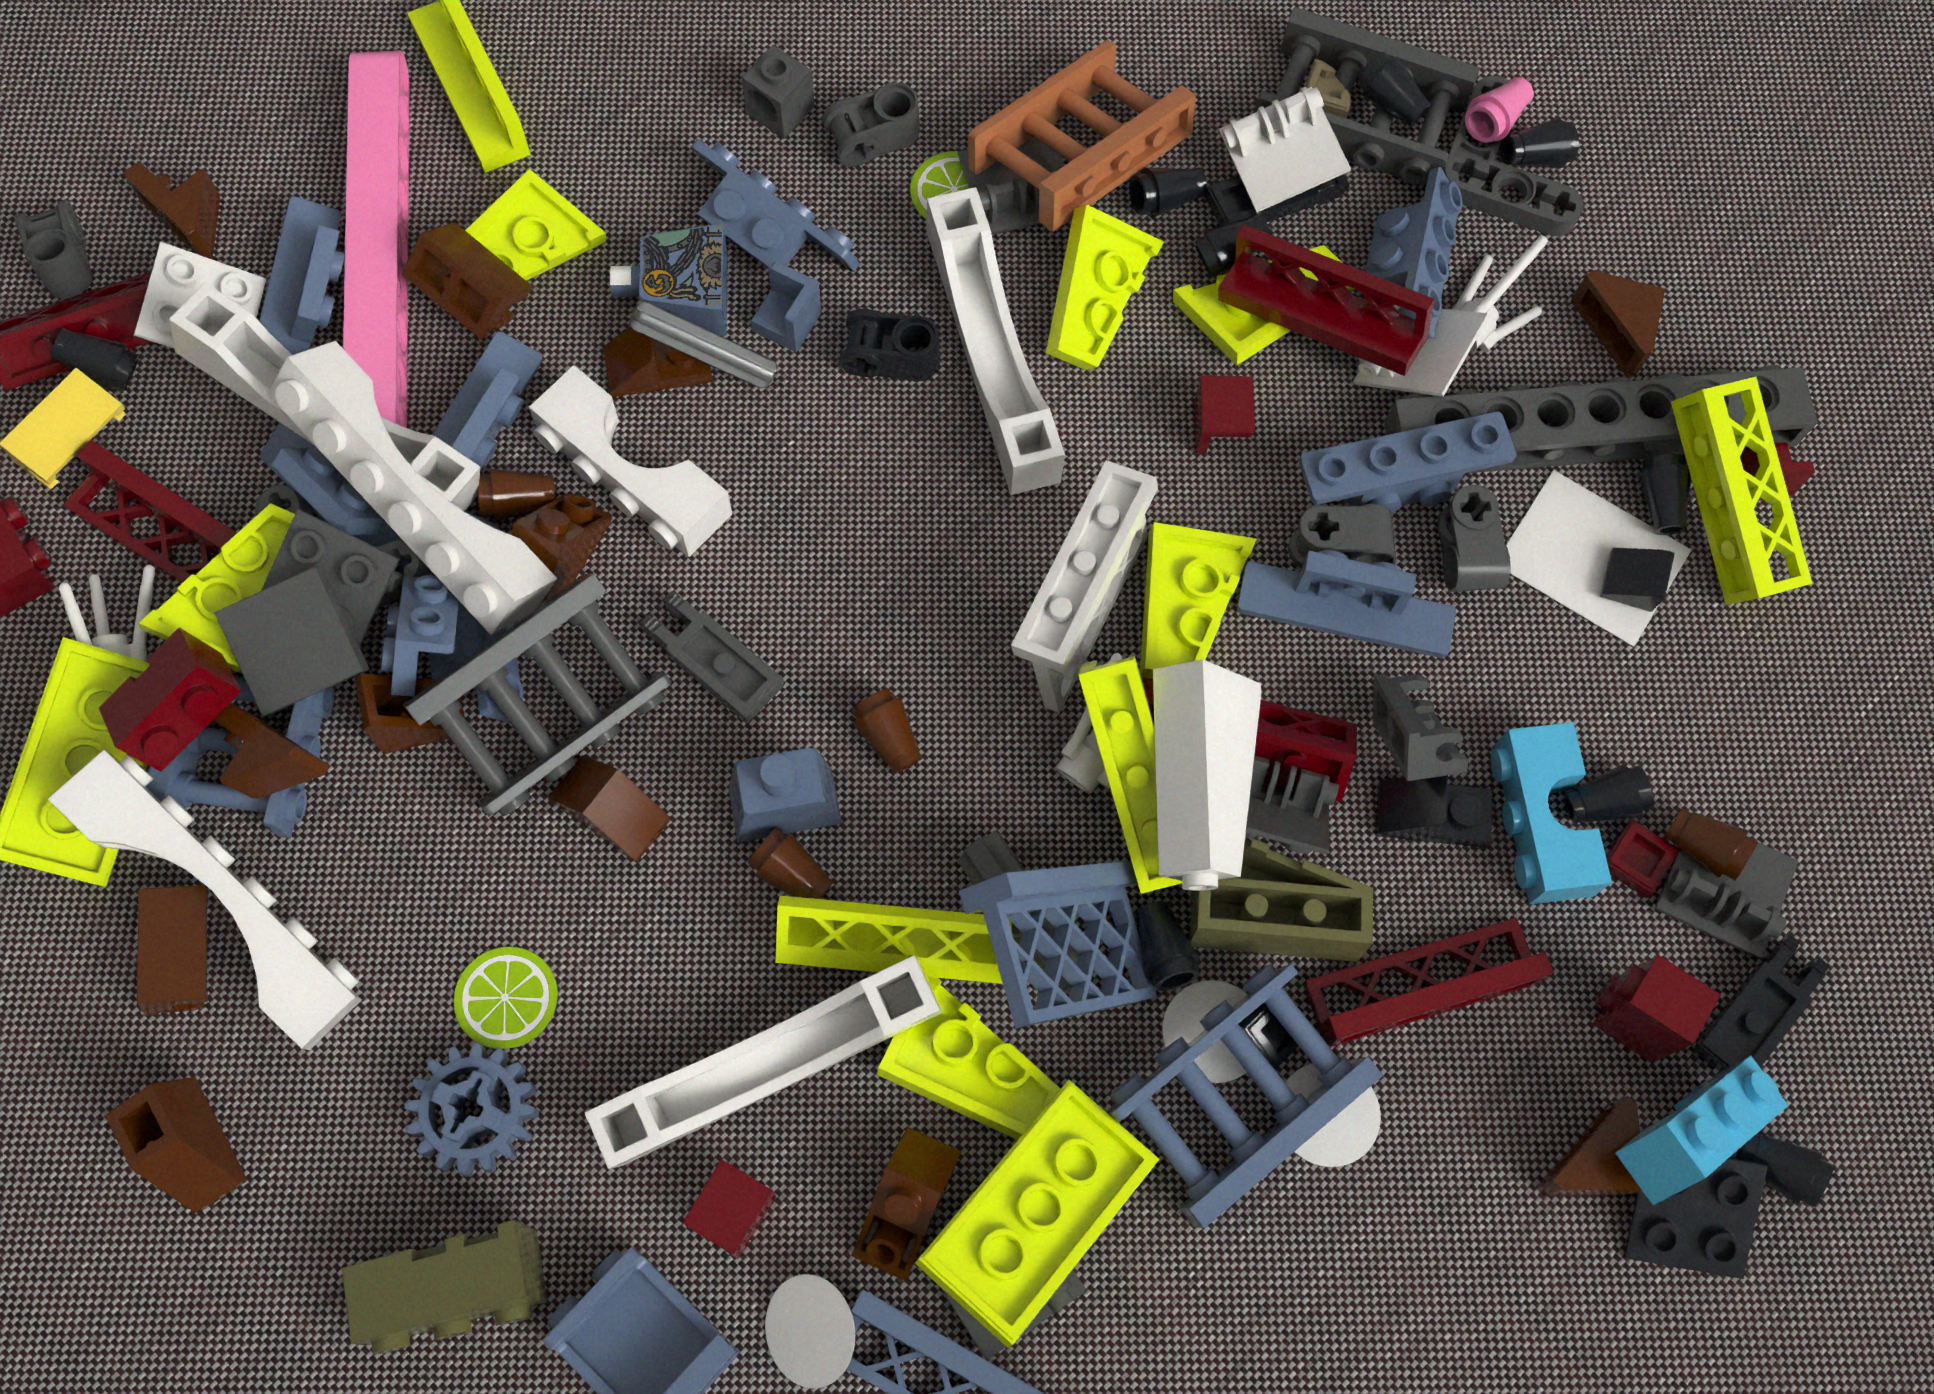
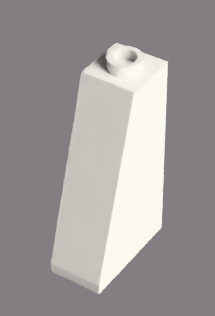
M1202 659L1153 669L1159 875L1182 881V888L1191 891L1217 889L1218 879L1241 877L1261 700V683Z

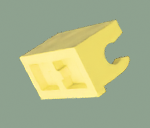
M75 368L0 442V446L17 465L25 469L46 487L52 489L58 483L55 475L112 418L119 422L126 415L124 412L125 408L121 402L79 369Z

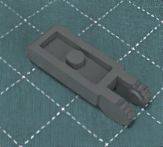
M670 592L662 599L664 605L671 615L679 619L687 627L676 637L658 619L646 615L639 622L640 628L667 652L669 658L748 724L784 687L783 678L706 612L702 611L699 613L677 593Z

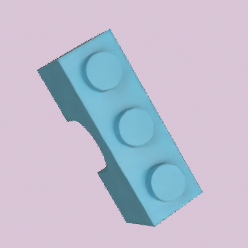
M1574 722L1509 729L1494 746L1490 762L1494 779L1497 782H1502L1506 800L1502 807V817L1506 832L1509 835H1514L1518 853L1514 861V871L1519 887L1522 889L1526 888L1529 904L1594 897L1612 883L1599 828L1588 830L1566 828L1553 817L1548 805L1549 793L1569 791L1586 775Z
M1749 1056L1700 1084L1673 1106L1676 1111L1644 1129L1615 1154L1652 1205H1655L1705 1179L1789 1105L1780 1095L1774 1080L1762 1071L1752 1056Z

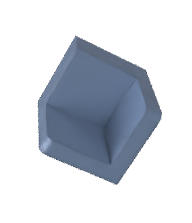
M774 261L769 269L771 290L751 320L752 331L797 353L821 315L819 281Z

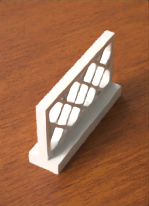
M1107 460L1105 461L1011 644L1015 656L1032 662L1044 706L1049 710L1057 713L1061 712L1078 677L1080 666L1085 663L1148 537L1145 513L1158 489L1157 478Z

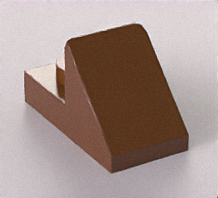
M139 161L123 172V175L141 203L195 254L209 259L213 257L220 194L205 169L198 170L178 187L163 172L154 176Z
M631 327L603 347L609 393L612 397L713 382L711 365L632 330Z
M232 703L214 719L215 722L229 730L223 740L238 749V752L222 773L220 781L251 798H261L324 776L330 765L270 725Z

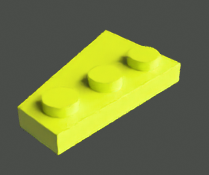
M531 169L524 173L465 230L526 281L606 242V232Z
M1087 204L1075 208L1046 354L1084 370L1097 368L1124 319L1122 311L1132 293L1139 291L1145 279L1142 273L1150 258L1158 255L1164 241Z
M1324 245L1309 249L1341 262ZM1299 267L1306 277L1319 281L1311 271ZM1227 274L1217 276L1216 283L1194 290L1191 284L1173 289V302L1236 366L1291 331L1219 301L1218 287ZM1345 286L1350 292L1354 290L1352 287Z
M270 503L221 547V552L196 575L192 574L178 586V591L156 611L153 609L138 623L140 629L167 640L180 627L222 653L229 668L242 673L214 612L262 590L295 514Z
M1157 522L1153 523L1148 537L1140 662L1141 677L1153 679V669L1206 659L1229 600L1240 580L1243 567L1257 540L1256 538Z
M927 977L943 1013L893 1036L878 1067L877 1075L1018 1140L1061 1088L1011 1043L1005 1044L980 1021L981 1016L967 1003L962 1005L941 986L942 981L939 978Z

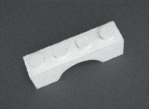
M573 365L529 406L536 425L533 433L539 442L550 452L556 454L561 450L572 459L571 465L573 469L587 483L595 485L599 482L611 492L609 494L610 499L625 515L633 517L637 514L649 524L647 528L651 535L665 548L671 550L676 546L685 555L690 557L732 515L728 491L689 459L666 468H645L634 465L620 457L612 448L613 434L619 422L612 396L576 366Z

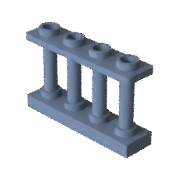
M235 677L242 691L235 700L255 702L246 680ZM333 687L288 706L293 708L286 737L318 758L321 751L318 734L322 719L327 718L333 708ZM211 724L162 772L150 766L148 773L153 777V780L146 787L160 801L170 795L184 809L190 807L192 803L265 813L264 824L278 837L291 838L295 823L302 821L306 811L307 795L304 790L306 782L261 798H251L225 784L197 781L195 773L200 755L205 754L208 750L234 754L238 752V749L223 740L229 730L212 728Z
M1271 964L1266 965L1243 984L1244 988L1248 991L1244 998L1233 1007L1227 1000H1224L1199 1021L1205 1030L1192 1041L1187 1043L1181 1036L1155 1057L1160 1067L1145 1080H1142L1136 1073L1110 1094V1097L1116 1104L1106 1112L1116 1122H1120L1131 1113L1188 1185L1184 1191L1190 1198L1181 1204L1178 1209L1193 1227L1206 1228L1383 1076L1369 1057L1352 1059L1349 1062L1345 1056L1338 1058L1282 989L1286 983L1298 974V971L1292 964L1281 967L1276 971ZM1262 1003H1265L1320 1072L1317 1078L1322 1085L1306 1099L1301 1093L1295 1095L1238 1025ZM1219 1039H1221L1277 1109L1274 1116L1279 1122L1263 1136L1257 1130L1252 1133L1194 1062L1197 1057ZM1175 1076L1233 1147L1229 1153L1234 1160L1218 1174L1212 1168L1206 1171L1149 1098Z

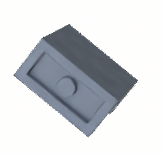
M633 1247L629 1248L624 1255L618 1249L615 1250L596 1268L591 1277L597 1283L580 1301L575 1296H572L553 1313L547 1322L552 1330L543 1339L545 1345L550 1350L559 1353L598 1394H704L740 1355V1352Z

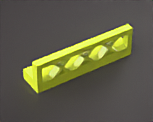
M439 0L408 12L411 25L484 172L487 173L531 155L520 119L460 0Z
M1757 377L1703 389L1671 401L1725 604L1729 605L1759 599L1812 584ZM1741 394L1746 413L1741 425L1729 418L1724 396ZM1745 445L1757 453L1760 467L1755 477L1743 470L1740 456ZM1759 497L1768 502L1772 508L1774 518L1769 529L1757 521L1754 508ZM1774 549L1785 556L1790 578L1777 582L1773 580L1768 562Z
M1132 656L1099 665L1097 660L1081 664L1078 673L1140 893L1181 884L1182 881L1159 875L1155 727L1136 658Z
M781 895L779 897L775 963L880 972L914 955L918 958L926 977L1003 984L984 914H965L964 912ZM1008 919L1010 928L1012 930V922Z

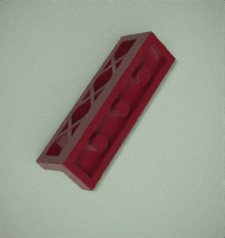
M1245 224L1236 234L1235 263L1218 287V300L1403 376L1406 375L1428 339L1434 298ZM1252 248L1265 253L1272 262L1253 256ZM1299 267L1311 271L1319 281L1306 277ZM1345 286L1359 290L1366 299L1352 295ZM1394 305L1415 312L1416 319L1414 320L1400 314Z
M152 271L0 321V382L4 390L7 391L70 370L61 361L50 357L55 340L62 328L72 332L75 331L129 345L128 350L152 342L134 336Z
M92 440L77 455L91 473L63 504L64 507L181 584L192 574L196 575L212 560L211 553L217 556L221 552V547L237 534V532ZM105 485L115 490L118 497V509L95 513L86 507ZM129 500L137 504V506L129 507ZM153 515L158 518L160 536L139 540L132 537L131 519ZM120 522V529L112 523ZM170 526L179 532L171 533ZM191 542L199 544L201 563L180 567L174 564L172 546ZM161 548L162 556L153 549Z
M1144 677L1142 683L1154 722L1153 679ZM1260 700L1254 755L1269 759L1264 783L1268 781L1274 761H1278L1281 764L1276 786H1284L1288 770L1292 765L1297 767L1292 790L1296 789L1301 770L1305 769L1330 776L1329 782L1339 784L1335 801L1341 802L1357 757V724Z
M1513 918L1305 980L1303 987L1321 1037L1331 1048L1536 986L1554 974L1546 952L1531 955L1518 919ZM1506 935L1515 961L1494 967L1479 959L1487 940ZM1476 944L1472 954L1460 949ZM1444 953L1466 964L1461 977L1446 982H1440L1426 975L1434 956ZM1423 960L1419 970L1407 965ZM1390 969L1414 980L1408 993L1392 998H1387L1373 991L1381 972ZM1371 975L1366 986L1354 981ZM1421 984L1426 986V988L1419 989ZM1341 985L1361 996L1355 1009L1330 1016L1321 990ZM1368 1000L1374 1002L1372 1004L1366 1005Z

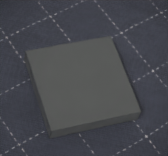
M323 566L310 568L214 612L262 716L275 713L370 670Z

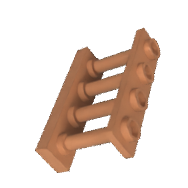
M1106 40L1093 50L1084 53L1079 59L1058 73L1048 77L1046 81L1022 97L1015 99L1010 105L986 121L976 125L968 134V168L978 175L999 161L1039 189V222L1054 232L1073 218L1075 208L1086 204L1092 205L1190 136L1193 131L1196 94L1181 85L1165 97L1155 100L1115 73L1116 45ZM1105 90L1138 112L1139 115L1121 124L1087 100ZM1070 113L1105 138L1094 146L1086 148L1052 124ZM1035 137L1070 162L1058 171L1049 172L1016 148Z

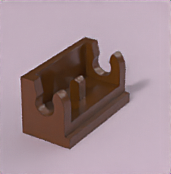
M456 222L421 233L402 272V275L480 339L486 337L489 332L508 324L515 317L508 308L512 304L519 303L525 299L533 287Z
M206 885L138 889L137 1005L145 1016L157 1015V1013L201 1010L205 1008V1002H208V887Z

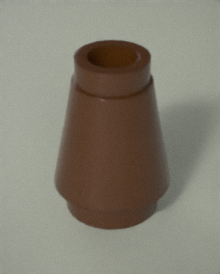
M489 468L490 474H480L478 486L480 517L494 516V522L533 512L555 500L553 475Z
M889 688L871 695L851 709L857 720L853 725L883 761L890 766L894 774L906 770L923 758L918 750L919 747L901 697L895 698Z
M1681 808L1665 835L1666 838L1674 841V844L1717 878H1720L1723 874L1734 881L1742 872L1758 844V841L1746 836L1747 829L1695 812L1691 813Z
M777 828L768 835L748 861V864L758 871L755 875L757 878L792 897L821 899L834 883L826 876V873L791 832L786 836Z

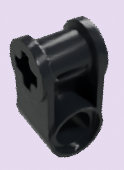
M856 309L848 313L846 327L850 332L847 349L841 352L839 359L840 367L846 372L860 377L878 376L917 382L931 378L938 371L940 366L938 330L935 324L927 317L881 313L871 309ZM912 346L926 347L924 350L918 352H912L907 350Z

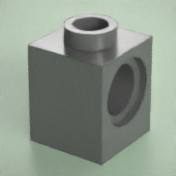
M772 45L741 77L746 114L783 139L815 107L812 70L775 45Z

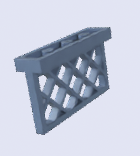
M1131 860L1008 872L959 890L965 914L983 912L1015 1029L1144 1002L1157 997L1152 979L1145 976L1141 941L1125 887L1138 883ZM1108 905L1110 907V911L1113 917L1115 929L1105 919L1108 910ZM1076 914L1087 924L1085 934L1074 923ZM1044 917L1055 928L1053 939L1042 929ZM1008 919L1022 933L1019 944L1013 939ZM1100 939L1110 949L1108 959L1098 949ZM1069 944L1079 954L1077 965L1067 955ZM1036 949L1047 959L1044 971L1033 960ZM1124 965L1128 969L1132 985L1122 975ZM1093 970L1103 979L1101 991L1091 981ZM1061 975L1072 986L1069 997L1058 987ZM1027 980L1039 992L1034 1010L1026 985Z

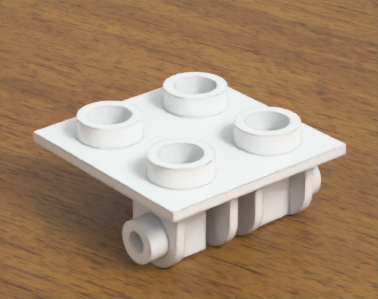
M1303 87L1299 93L1280 102L1276 99L1272 101L1271 106L1266 108L1261 106L1257 112L1238 121L1232 119L1229 121V125L1219 129L1256 213L1351 171L1349 163L1322 109L1324 102L1317 87H1310L1308 89Z
M160 242L134 336L174 348L169 318L205 282L251 312L256 318L266 278Z
M1394 305L1400 314L1406 316L1402 307ZM1442 309L1441 315L1437 317L1434 337L1427 339L1405 376L1358 358L1360 362L1358 366L1359 372L1353 381L1354 384L1444 397L1486 324L1489 314Z

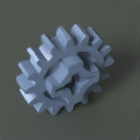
M474 1043L470 1050V1056L465 1058L463 1053L454 1046L449 1048L450 1063L443 1066L432 1058L427 1062L433 1074L428 1081L420 1078L413 1079L411 1084L421 1091L422 1094L420 1100L405 1102L404 1108L417 1114L419 1120L408 1125L406 1130L413 1137L425 1136V1139L416 1149L420 1155L427 1158L439 1151L435 1167L447 1172L457 1160L459 1174L471 1177L475 1163L479 1162L486 1172L493 1173L496 1172L495 1157L499 1154L512 1161L517 1158L516 1151L511 1145L516 1138L523 1141H530L533 1135L522 1126L524 1119L539 1117V1110L525 1104V1099L536 1094L537 1089L531 1082L518 1083L527 1071L519 1062L511 1064L505 1069L509 1055L504 1050L497 1048L490 1058L487 1059L486 1048L480 1043ZM472 1072L468 1080L452 1086L448 1085L458 1076ZM502 1082L505 1084L510 1097L509 1114L502 1111L499 1101V1095L503 1090V1087L500 1086ZM466 1102L471 1104L478 1103L483 1107L482 1114L478 1118L475 1116L467 1117L461 1111ZM436 1105L441 1107L445 1124L440 1131L443 1134L442 1137L438 1132L435 1122ZM492 1133L497 1134L487 1144L472 1148L476 1139Z

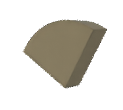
M1315 59L1305 87L1307 89L1310 87L1318 88L1324 102L1323 111L1347 119L1351 104L1349 91L1345 89L1342 82L1335 76L1336 71L1333 67L1321 60Z

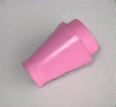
M1516 77L1507 84L1474 98L1470 102L1465 115V125L1471 136L1484 143L1499 141L1505 138L1526 105L1534 97L1531 84L1524 78Z

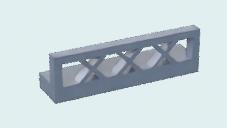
M863 1289L851 1310L855 1334L862 1321L884 1332L892 1359L865 1366L852 1358L847 1370L888 1394H913L906 1389L900 1364L923 1356L938 1364L945 1389L932 1394H956L975 1387H979L989 1394H1044ZM893 1338L915 1350V1352L898 1357ZM894 1366L898 1384L876 1371ZM946 1369L967 1380L968 1383L951 1388Z

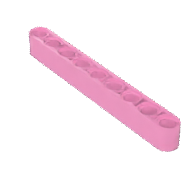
M401 50L350 53L348 70L343 349L372 379L374 398L380 417L407 428L408 279L402 275V272L408 261V67L405 55Z

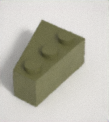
M1254 838L1252 842L1245 840L1241 877L1218 879L1217 889L1191 891L1189 941L1193 947L1358 962L1373 944V887L1305 859L1303 863L1270 850V845Z
M512 1220L497 1224L498 1232L470 1239L467 1238V1234H461L444 1239L445 1245L419 1251L408 1249L343 1267L342 1275L351 1344L372 1345L373 1354H382L410 1347V1335L433 1330L434 1340H440L472 1332L471 1321L494 1316L496 1325H505L532 1318L533 1306L548 1303L537 1230Z

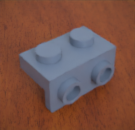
M404 576L400 606L389 605L381 671L393 672L391 695L414 697L419 651L452 654L454 652L459 600L437 576Z

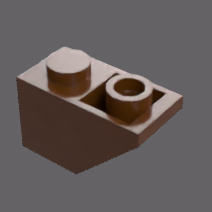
M566 493L514 522L511 535L520 538L557 577L556 582L543 598L545 602L575 581L611 523L613 515L597 508L596 504L585 496Z
M196 1077L152 1083L104 1115L130 1168L194 1213L203 1211L248 1181Z
M907 1127L884 1170L852 1257L906 1281L962 1151Z

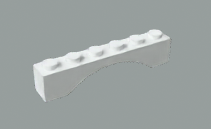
M977 188L927 198V235L1010 495L1061 483L1065 453L1050 408L1042 398L1032 378L1015 332L1001 282L991 230Z
M205 282L169 318L175 352L313 444L268 395L286 358L292 354L266 330L251 312ZM381 417L382 423L396 448L416 473L440 495L465 512L478 496L480 466L436 436L410 430Z
M336 341L286 358L268 392L270 398L489 634L492 635L533 612L554 585L557 577L520 538L494 529L465 513L440 495L416 473L396 448L382 423L374 398L372 379Z
M106 750L100 752L49 797L48 800L90 841L104 848L132 850L168 860L187 870L210 888L232 914L248 944L257 976L259 1008L301 1049L311 1050L362 1000L352 990L359 983V980L335 957L326 965L310 949L318 940L296 918L292 917L285 924L270 910L269 907L277 901L275 897L253 876L243 883L228 868L236 859L211 835L201 842L187 828L195 819L170 795L160 801L146 787L153 780V777L130 755L127 754L119 761Z
M913 955L855 983L821 1003L757 1035L673 1073L641 1085L585 1112V1115L608 1169L624 1166L939 1015L943 1011L918 958Z

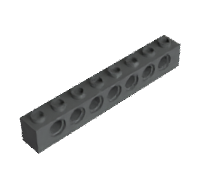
M1768 365L1754 371L1731 373L1728 369H1718L1704 375L1681 377L1678 373H1667L1648 380L1631 381L1627 377H1617L1598 384L1581 385L1577 381H1567L1548 388L1530 389L1526 385H1516L1498 392L1480 393L1475 389H1466L1444 397H1429L1426 394L1415 393L1395 400L1384 426L1386 435L1500 412L1504 417L1517 455L1512 463L1467 472L1478 473L1646 459L1651 456L1667 453L1685 456L1671 401L1703 389L1752 377H1757L1774 443L1787 442L1788 447H1795L1815 427L1818 421L1803 367L1781 369L1778 365ZM1741 394L1724 396L1729 418L1741 425L1746 415ZM1642 411L1649 413L1653 418L1648 417ZM1591 415L1599 417L1604 423L1595 420ZM1540 419L1549 421L1554 427L1545 425Z

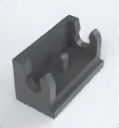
M1385 674L1374 675L1373 723L1405 779L1412 781L1467 773L1468 759L1455 746V743L1461 742L1464 739L1461 732L1453 727H1443L1434 712V705L1431 701L1415 700L1410 702L1406 695L1411 690L1421 691L1429 688L1430 684L1427 679L1421 675H1406L1387 678Z

